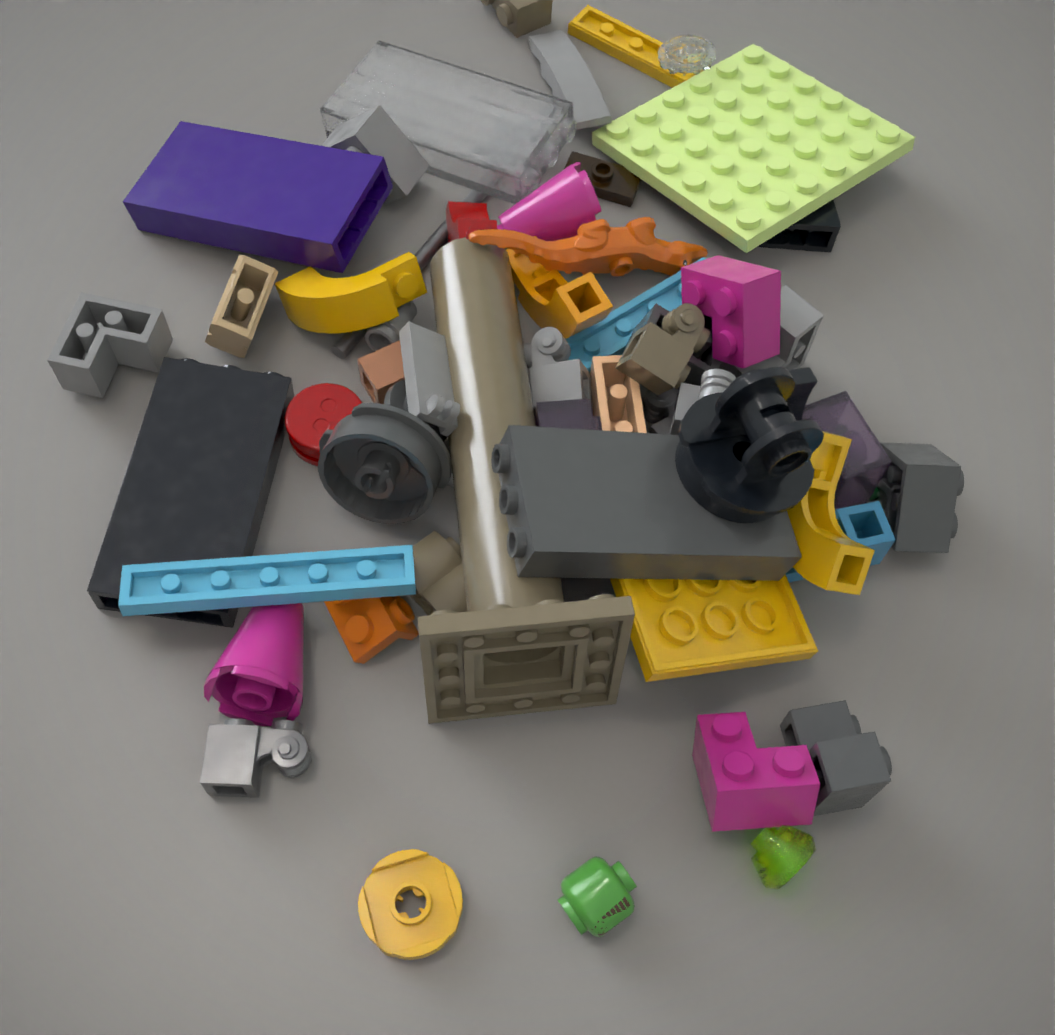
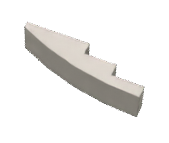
M557 30L529 36L530 51L540 61L541 76L552 88L553 102L558 103L559 110L576 130L611 123V114L592 73L564 31Z

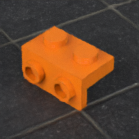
M400 596L324 601L355 663L365 664L398 638L413 640L419 635L413 623L415 619L414 612L409 604Z

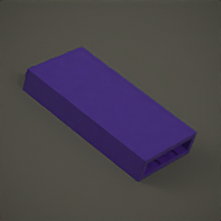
M180 121L125 197L123 204L140 231L343 273L391 192L393 185L385 159L382 156Z

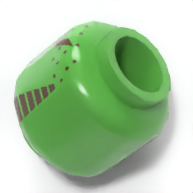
M595 856L562 880L561 891L563 896L558 899V902L581 935L589 931L593 936L601 937L634 912L635 906L630 892L637 886L619 861L610 866L603 858Z

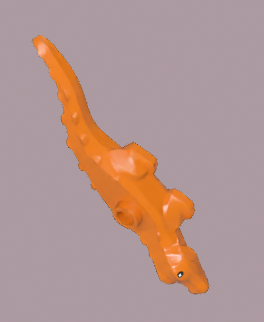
M651 217L631 220L625 227H610L607 220H595L580 225L577 230V236L557 241H545L522 232L504 229L477 230L468 235L469 241L472 243L496 245L504 249L509 248L514 250L516 254L527 256L531 263L543 265L548 271L559 270L564 271L566 274L581 272L585 275L592 272L595 274L611 273L612 276H623L630 273L633 269L639 268L641 270L650 269L654 272H661L672 276L681 271V267L690 265L702 257L706 258L708 254L706 248L697 244L683 241L668 242L655 238L653 230L656 224Z

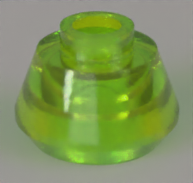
M782 825L779 829L776 827L764 828L750 843L757 851L751 857V861L763 885L766 888L779 890L816 851L812 835L787 825Z

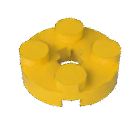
M417 849L397 851L381 859L366 879L358 898L359 918L370 941L385 955L404 960L425 958L442 949L456 934L463 911L461 886L452 868L445 862L442 863L438 858L430 856L427 852ZM409 890H413L416 898L425 897L426 900L425 909L419 908L421 914L415 918H409L406 912L398 913L396 910L397 901H404L400 895Z

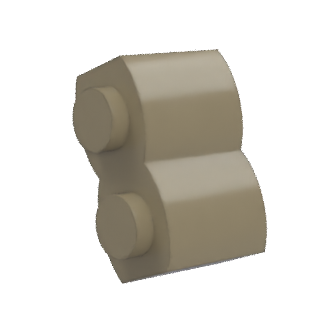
M433 531L413 546L416 595L409 596L422 607L427 615L444 609L467 612L461 548L453 538L448 537L444 539L438 532Z

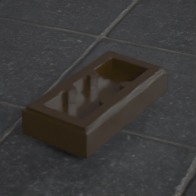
M571 152L565 168L580 162V171H586L597 198L627 207L632 206L642 179L622 165L578 152Z

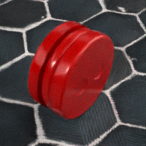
M321 383L303 389L290 401L285 413V425L291 447L303 461L318 466L320 457L319 441L323 433L327 429L333 430L341 419L352 414L353 408L362 403L352 390L338 384Z

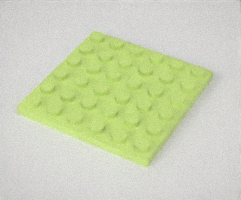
M755 44L745 47L743 50L592 132L593 146L745 253L753 250L912 151L915 141L913 135L902 130L897 125L888 122L871 112L868 108L862 107L843 96L840 92L831 89L817 81L814 77L805 74L791 66L788 62L779 59Z

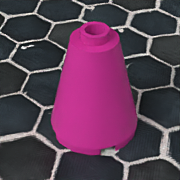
M576 162L499 215L500 225H497V228L522 232L533 237L537 236L538 239L545 241H557L577 236V230L580 225L595 221V215L602 212L586 171H580L581 163Z
M302 603L256 606L251 608L208 674L204 684V697L209 702L212 695L220 702L218 711L230 718L250 720L254 725L272 726L274 718L286 717V720L293 721L300 715L303 704L304 607Z

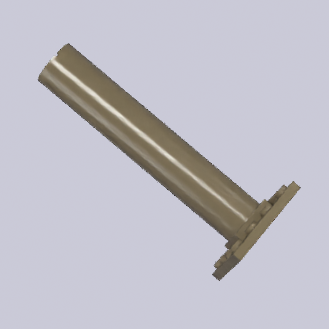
M466 237L453 240L442 246L432 257L430 276L436 331L445 336L454 401L460 404V412L457 416L458 427L448 436L467 612L444 609L435 611L431 615L417 616L428 724L616 704L635 615L631 596L615 597L610 594H600L588 600L565 602L561 578L518 577L515 560L508 554L507 535L509 528L507 517L501 513L499 508L501 485L499 474L494 473L492 469V451L494 446L501 442L509 425L536 426L508 252L504 248H499L496 245L472 243Z

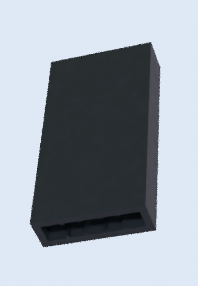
M164 357L87 588V592L98 609L121 612L118 603L122 565L253 556L287 430L285 413L288 404L294 397L291 377H285L276 372L260 373L242 370L233 365L217 366L204 364L190 358L179 360ZM238 608L149 614L146 616L233 628Z

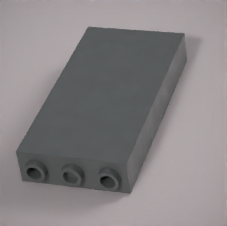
M509 425L501 442L493 448L492 469L494 473L499 474L501 485L499 508L501 513L506 515L509 528L507 551L509 556L515 560L518 577L779 581L802 558L787 511L775 514L773 517L757 523H736L720 518L700 506L684 488L677 472L675 454L680 441L678 435Z

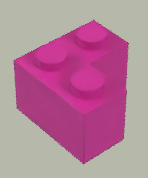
M719 255L681 267L682 304L691 303L697 306L703 315L712 317V354L714 359L744 369L780 354V270Z
M745 712L697 715L692 756L712 832L812 824L820 781L807 745L757 748Z

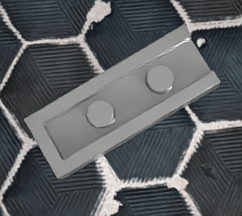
M408 321L399 331L408 412L422 421L439 426L440 434L448 437L458 427L457 416L460 412V404L454 401L445 336Z

